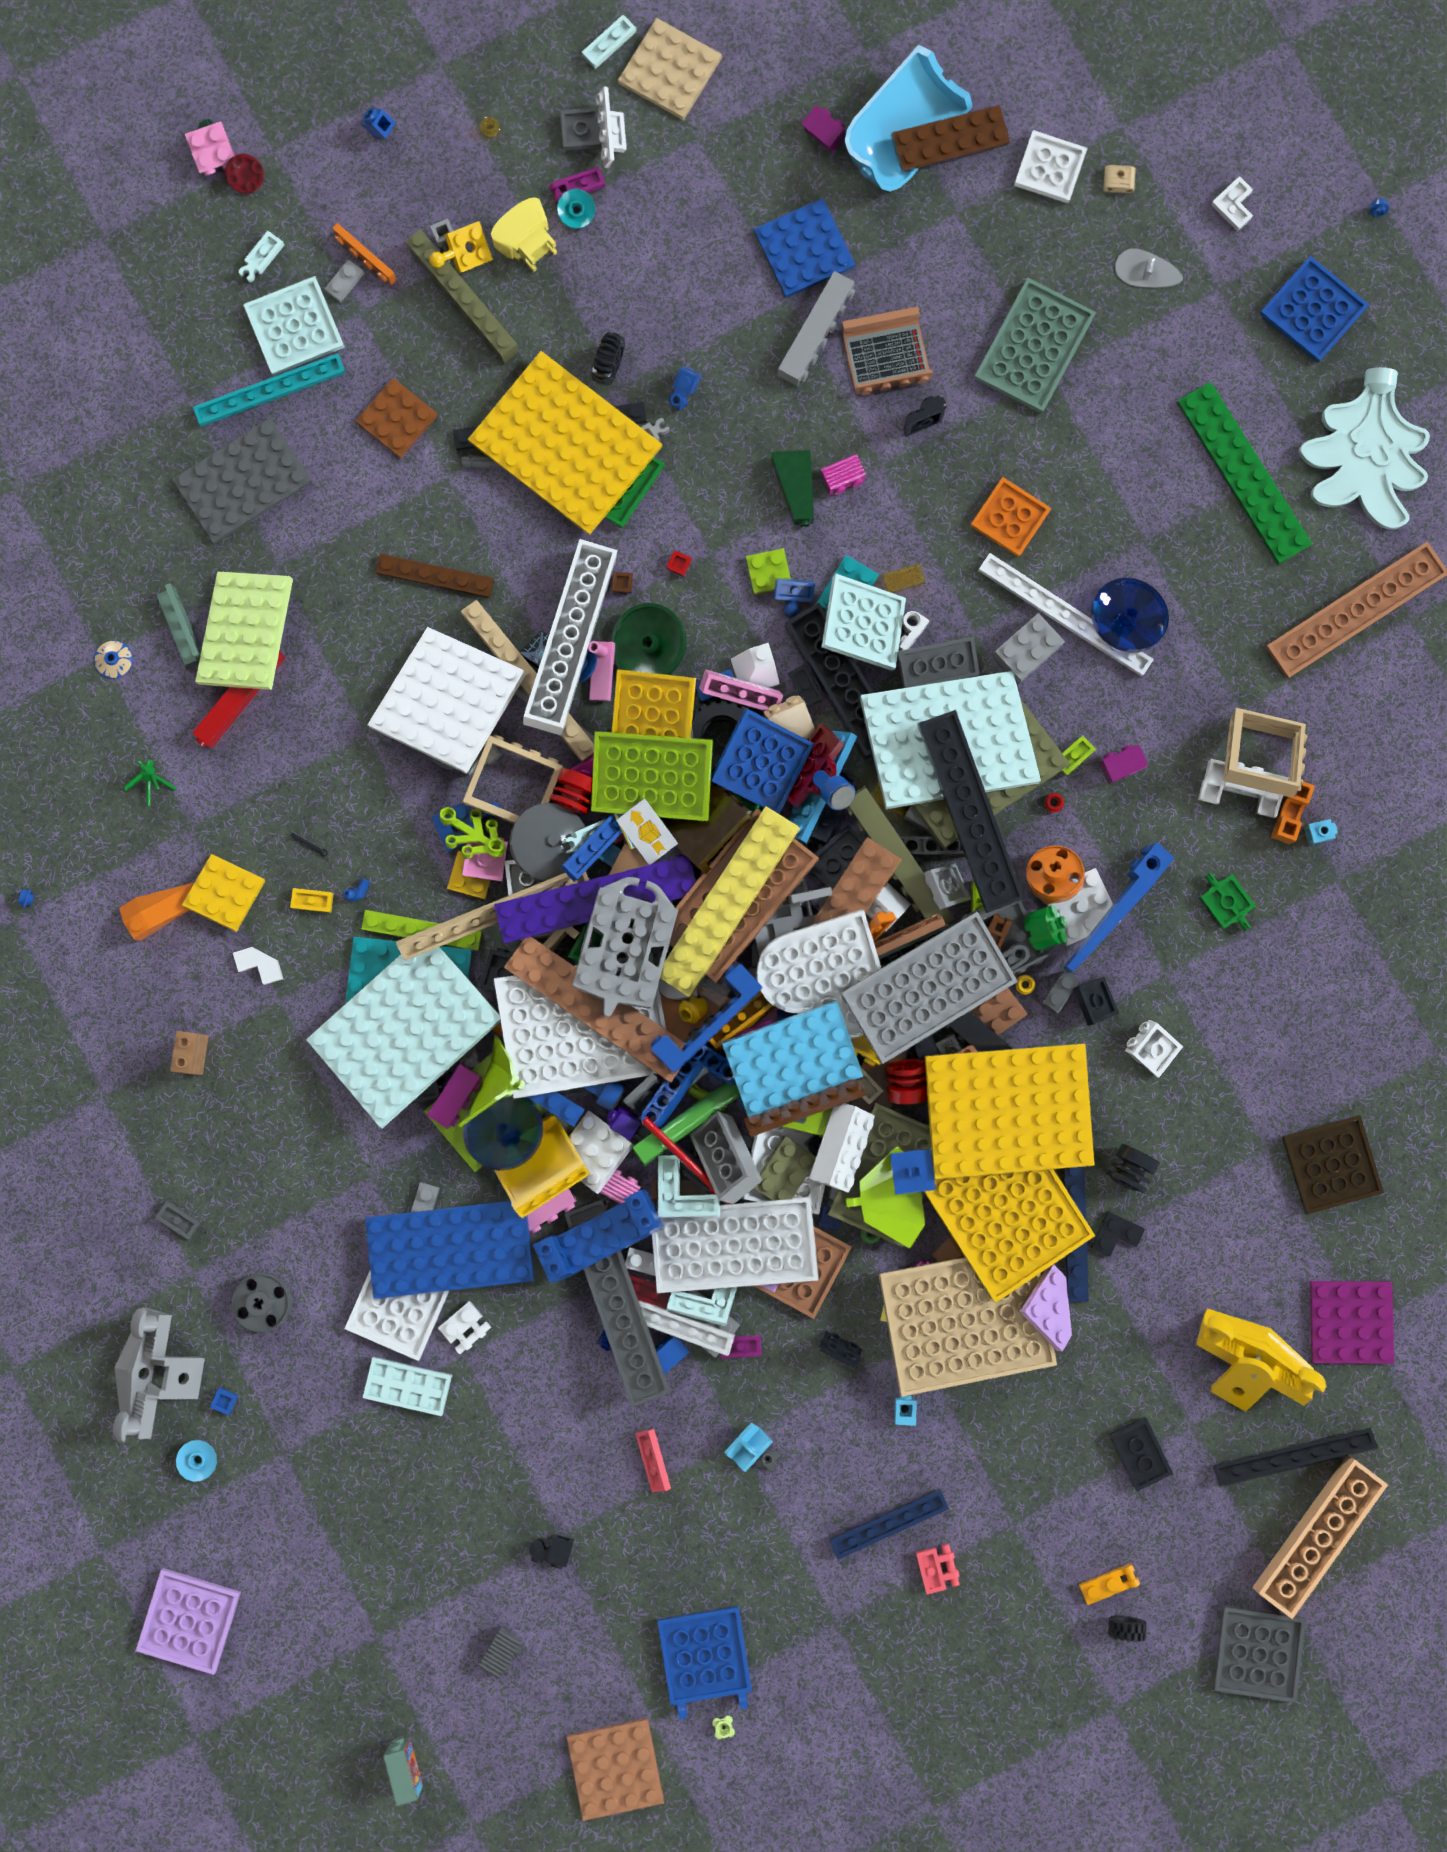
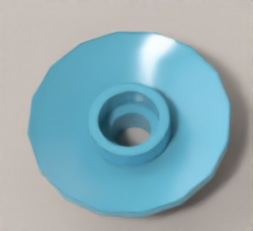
M193 1440L184 1444L176 1457V1467L179 1473L185 1479L193 1482L208 1478L214 1472L217 1464V1455L213 1447L201 1440ZM196 1456L201 1457V1463L195 1461Z

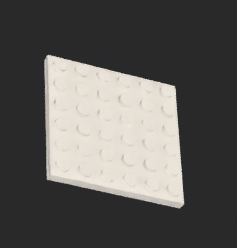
M427 627L369 721L368 726L467 774L526 676V672Z

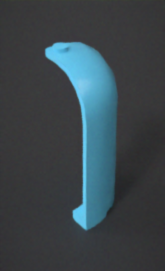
M920 45L913 50L854 117L846 132L845 143L856 167L873 184L887 191L903 186L919 169L901 172L891 138L892 132L966 114L973 108L970 94L957 86L951 79L948 82L942 76L943 69L938 64L933 51Z

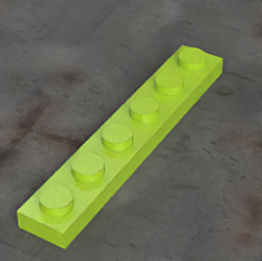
M365 910L361 929L406 938L439 923ZM482 931L474 932L445 945L479 951Z

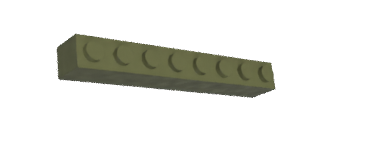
M419 229L406 239L405 242L411 254L500 360L505 364L519 353L517 343L449 262L445 261L444 265L440 268L431 266L429 257L433 252H439V250L423 231Z
M865 786L855 792L854 800L846 809L850 815H856L858 818L856 824L862 832L866 830L870 836L868 838L902 859L893 872L892 877L895 881L899 879L903 884L900 889L906 897L911 896L914 901L911 905L917 913L921 911L925 917L922 921L938 913L942 916L945 925L954 920L955 918L948 908L940 910L935 904L933 893L926 884V877L867 788Z

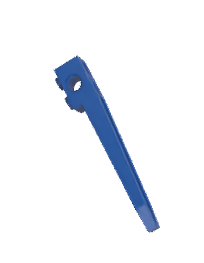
M1156 842L1152 845H1146L1141 851L1142 856L1140 859H1135L1129 866L1131 870L1127 876L1132 881L1063 967L1068 973L1073 972L1147 893L1175 857ZM1147 861L1151 863L1152 869H1149L1147 867Z

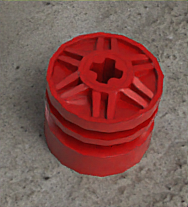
M561 768L557 781L564 785V787H554L553 791L560 796L551 794L549 800L573 811L575 814L588 815L589 809L583 805H592V802L585 796H592L593 778L568 768Z
M900 1060L887 1065L888 1080L893 1082L888 1087L889 1100L897 1104H916L928 1101L924 1060Z

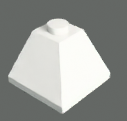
M769 643L750 648L731 658L737 679L768 688L780 685Z

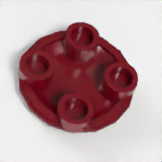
M241 153L229 159L225 169V176L232 189L239 193L249 194L261 187L264 180V171L262 164L255 157Z

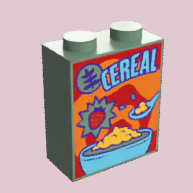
M403 1736L397 1737L392 1740V1743L387 1748L384 1760L396 1805L399 1806L417 1800L423 1788V1783L410 1737L406 1739Z

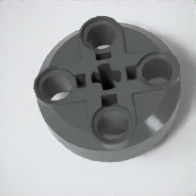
M260 1272L246 1277L237 1286L232 1298V1310L235 1318L243 1327L254 1332H267L279 1327L287 1320L293 1306V1297L289 1284L278 1275L269 1272ZM251 1279H254L257 1282V1287L255 1290L251 1289L249 1286V1281ZM277 1287H282L284 1289L285 1293L283 1297H279L277 1295ZM263 1300L264 1303L260 1306L259 1302ZM242 1307L247 1308L249 1312L248 1317L242 1316ZM269 1315L276 1317L275 1325L269 1323Z

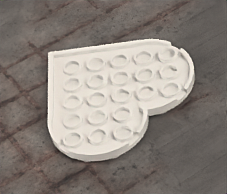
M861 909L792 931L771 941L761 953L757 964V980L763 987L761 992L773 1006L790 1013H803L837 1000L850 1038L864 1035L840 994L881 969L864 910Z

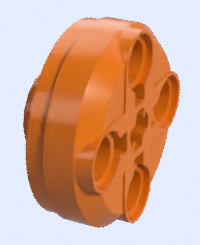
M1048 846L1040 849L1031 857L1026 869L1027 885L1030 891L1045 904L1065 902L1076 896L1083 888L1084 866L1079 856L1069 848ZM1039 867L1040 870L1034 871L1032 868ZM1071 879H1077L1078 882H1077V883H1072V882H1070V880H1071ZM1051 890L1053 893L1046 894L1044 891Z

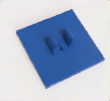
M931 1149L890 1153L895 1195L935 1190Z

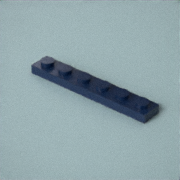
M937 1489L832 1537L829 1541L839 1560L948 1510L949 1507L941 1489Z

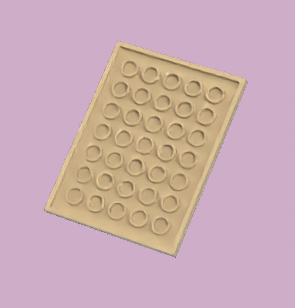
M965 1257L879 1273L900 1396L903 1397L1056 1366L1054 1347L1020 1313L1041 1278V1273L997 1303L993 1302Z

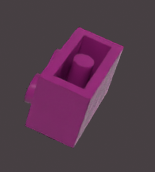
M815 105L801 125L807 133L833 153L846 137L844 129L846 126L839 119H832L830 117L831 113L826 108L822 107L820 109Z
M1130 744L1121 748L1122 752L1118 754L1111 752L1103 756L1104 760L1099 764L1108 784L1140 772L1149 766L1139 745L1133 747Z

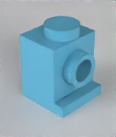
M1331 819L1311 823L1303 827L1308 846L1336 838L1337 826L1335 823H1331ZM1321 828H1324L1325 834L1321 832Z
M912 1395L895 1397V1425L916 1426L917 1400L912 1398ZM903 1405L908 1406L906 1412L901 1411Z

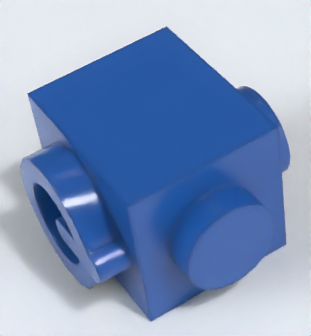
M371 107L363 114V123L361 125L374 138H386L396 122L383 109Z

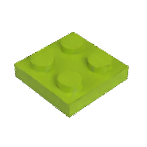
M784 548L746 556L754 595L774 591L776 578L791 579Z

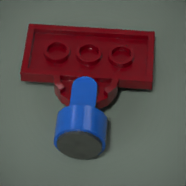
M820 723L808 740L814 743V746L787 800L793 806L800 808L808 795L812 793L814 795H821V798L833 810H843L852 803L855 797L854 787L844 777L836 775L837 768L833 761L845 744L828 727Z

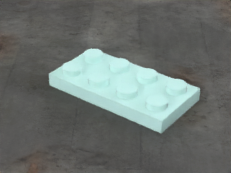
M373 1357L363 1398L442 1416L452 1375Z

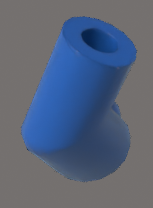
M361 878L358 887L345 890L343 897L348 902L363 899L370 881Z

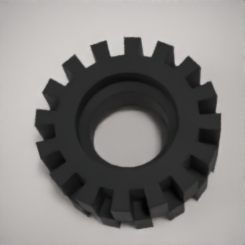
M1110 1616L1108 1636L1120 1639L1121 1641L1127 1640V1642L1145 1641L1147 1622L1131 1616Z

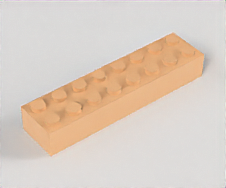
M1349 1456L1345 1457L1252 1588L1293 1619L1388 1484L1355 1459Z

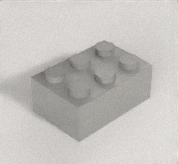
M1038 613L1000 646L992 657L1006 672L1012 671L1014 673L1015 681L1019 685L1061 648L1065 641Z

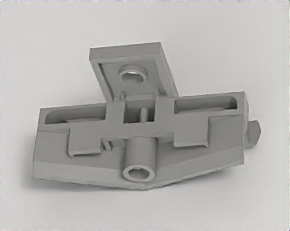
M831 887L790 895L787 898L788 904L781 905L755 937L758 955L761 956L766 946L775 938L810 926L817 914L813 915L810 900L817 898L819 909H821L828 897L832 895ZM801 901H806L809 916L803 917ZM866 914V919H867V922L869 923V922H871L873 919H871V918Z

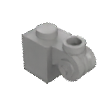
M446 219L430 226L441 253L449 251L444 234L453 231L449 220ZM453 258L447 260L451 266L455 265Z

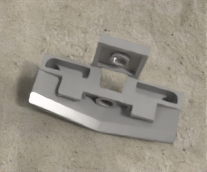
M142 1307L134 1312L131 1319V1333L115 1366L120 1413L114 1420L113 1435L115 1440L120 1443L125 1442L126 1435L137 1439H151L158 1399H198L205 1358L165 1356L172 1315L151 1308ZM154 1365L165 1366L161 1389L152 1384ZM145 1368L144 1376L139 1378V1371ZM184 1373L185 1378L179 1383L178 1378L180 1374Z

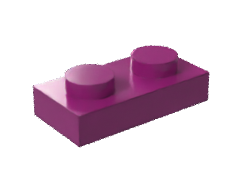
M761 1336L734 1337L729 1355L721 1354V1359L762 1356Z

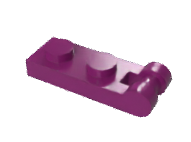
M599 166L555 181L549 185L551 193H554L553 199L556 205H558L559 199L565 193H561L563 188H566L567 191L581 189L590 193L606 187Z

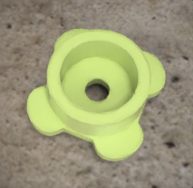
M725 1716L722 1719L715 1718L713 1720V1726L716 1731L715 1737L717 1739L734 1735L735 1730L732 1728L731 1723L733 1720L731 1716Z

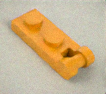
M1131 1563L1079 1584L1086 1604L1091 1605L1140 1585L1138 1577H1135L1133 1573V1565ZM1126 1575L1128 1580L1122 1582L1120 1576Z

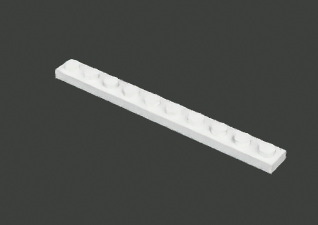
M989 553L979 568V572L1142 677L1154 660L1143 652L1136 653L1133 645L1122 638H1119L1116 649L1111 647L1100 637L1109 632L1108 629L991 553Z

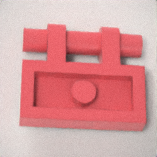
M949 1543L941 1545L943 1553L939 1555L935 1547L916 1552L926 1594L946 1590L945 1581L947 1580L951 1581L952 1587L960 1585L958 1580L959 1572L955 1568L953 1561L955 1558L954 1552L951 1551ZM941 1562H946L948 1571L942 1573Z

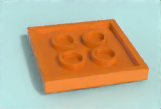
M1002 477L970 527L1019 558L1052 508Z

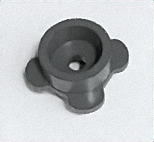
M766 1449L757 1459L756 1463L759 1467L764 1466L772 1471L776 1468L775 1462L779 1458V1453L776 1450Z

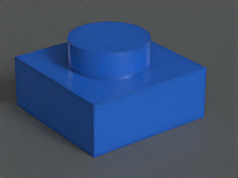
M220 1387L210 1408L230 1415L239 1395Z

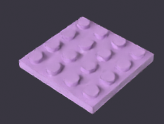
M163 1568L157 1581L136 1651L214 1675L219 1665L241 1592Z

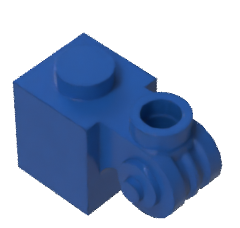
M686 366L680 368L672 386L675 390L669 396V405L678 408L680 411L688 405L687 396L695 393L702 374Z

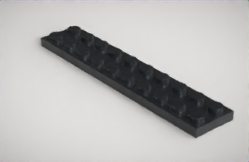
M956 710L917 723L985 913L1024 900Z

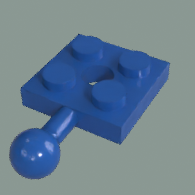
M496 802L489 803L491 805L501 808L500 805ZM459 803L451 807L455 810L457 819L474 829L473 822L470 820V812L472 811L470 806ZM481 811L482 819L488 816L495 818V816ZM440 813L431 817L447 853L467 845V843L457 844L456 848H448L445 844L447 836L467 834L462 831L454 832L452 825H444L440 821Z

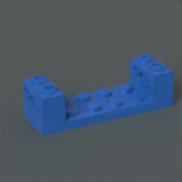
M741 964L737 967L732 965L724 975V984L737 997H734L727 1004V1011L724 1013L720 1011L713 1018V1024L710 1027L706 1024L698 1032V1038L695 1041L691 1039L683 1046L684 1052L666 1034L663 1037L659 1035L652 1041L650 1052L672 1075L762 990L763 987Z
M640 1190L624 1198L625 1202L557 1237L550 1236L534 1244V1249L549 1282L558 1283L664 1229L665 1227L661 1218L658 1217V1212L648 1191Z

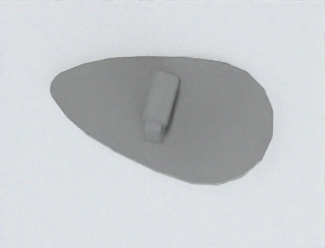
M1131 248L1125 250L1119 255L1115 264L1118 278L1131 286L1165 288L1177 285L1183 280L1182 274L1172 264L1141 249Z

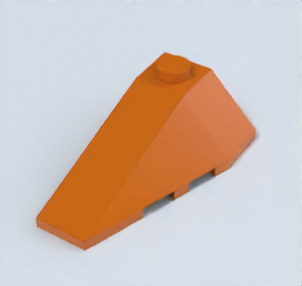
M194 883L139 896L120 907L119 910L123 923L133 939L142 941L189 911L182 904Z

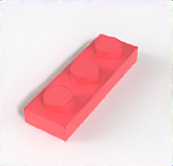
M654 1429L636 1432V1439L652 1493L671 1489Z

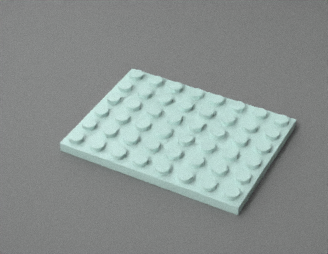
M1012 671L860 696L885 809L944 800L917 723L956 710L986 792L1039 784L1041 782Z
M437 947L406 961L401 954L306 1040L379 1127L383 1128L500 1023L501 1020L500 1015L445 952L440 947Z

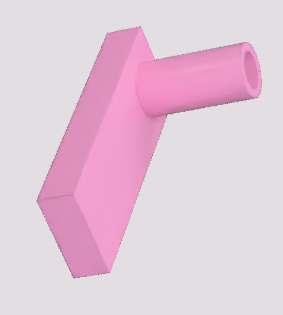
M592 641L588 649L597 655V665L591 675L589 700L610 702L615 643Z

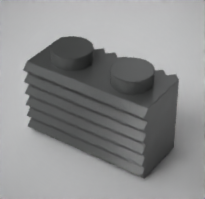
M1066 970L1059 972L1053 984L1050 985L1051 988H1048L1049 991L1046 992V995L1040 1001V1005L1054 1014L1059 1013L1074 991V988L1080 982V979Z
M501 1626L478 1667L498 1679L503 1674L506 1676L513 1665L509 1663L512 1657H517L523 1648L520 1645L522 1638Z

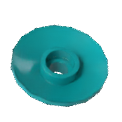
M571 189L565 192L559 199L557 206L561 221L574 229L584 228L589 225L596 211L595 202L591 195L581 189ZM575 207L580 208V212L577 214L573 212Z

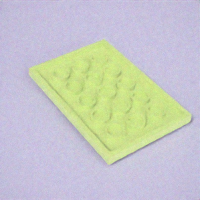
M217 572L195 681L197 684L272 690L293 582L290 576Z

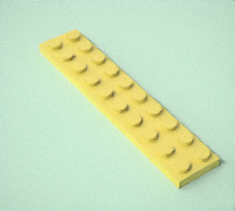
M767 806L764 808L664 962L660 976L662 980L691 998L795 838L800 827Z

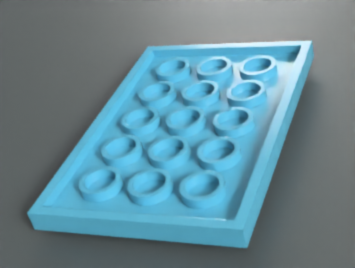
M837 1000L722 1042L749 1118L752 1115L767 1112L771 1108L784 1106L790 1101H797L806 1098L810 1094L825 1091L829 1087L844 1084L848 1080L863 1077Z

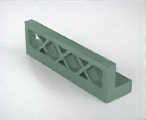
M169 583L165 585L167 591L157 594V598L183 663L187 667L200 661L201 649L178 592Z

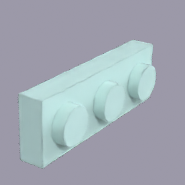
M622 15L582 51V56L596 69L636 33V27Z

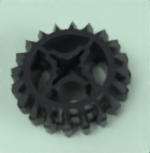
M608 331L599 344L591 374L592 380L598 384L609 386L618 372L625 349V338L620 336V334Z

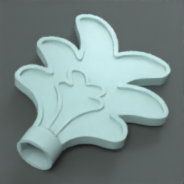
M1378 367L1366 370L1364 389L1357 399L1348 403L1332 404L1323 411L1322 422L1329 431L1334 433L1305 442L1299 448V456L1306 464L1317 469L1339 468L1333 476L1318 483L1312 489L1311 499L1316 504L1325 507H1340L1358 497L1363 511L1375 524L1382 528L1393 530L1404 526L1409 521V514L1397 498L1393 488L1400 491H1412L1427 481V472L1409 454H1415L1424 449L1428 444L1430 434L1426 429L1407 422L1398 412L1394 399L1398 372L1394 369Z

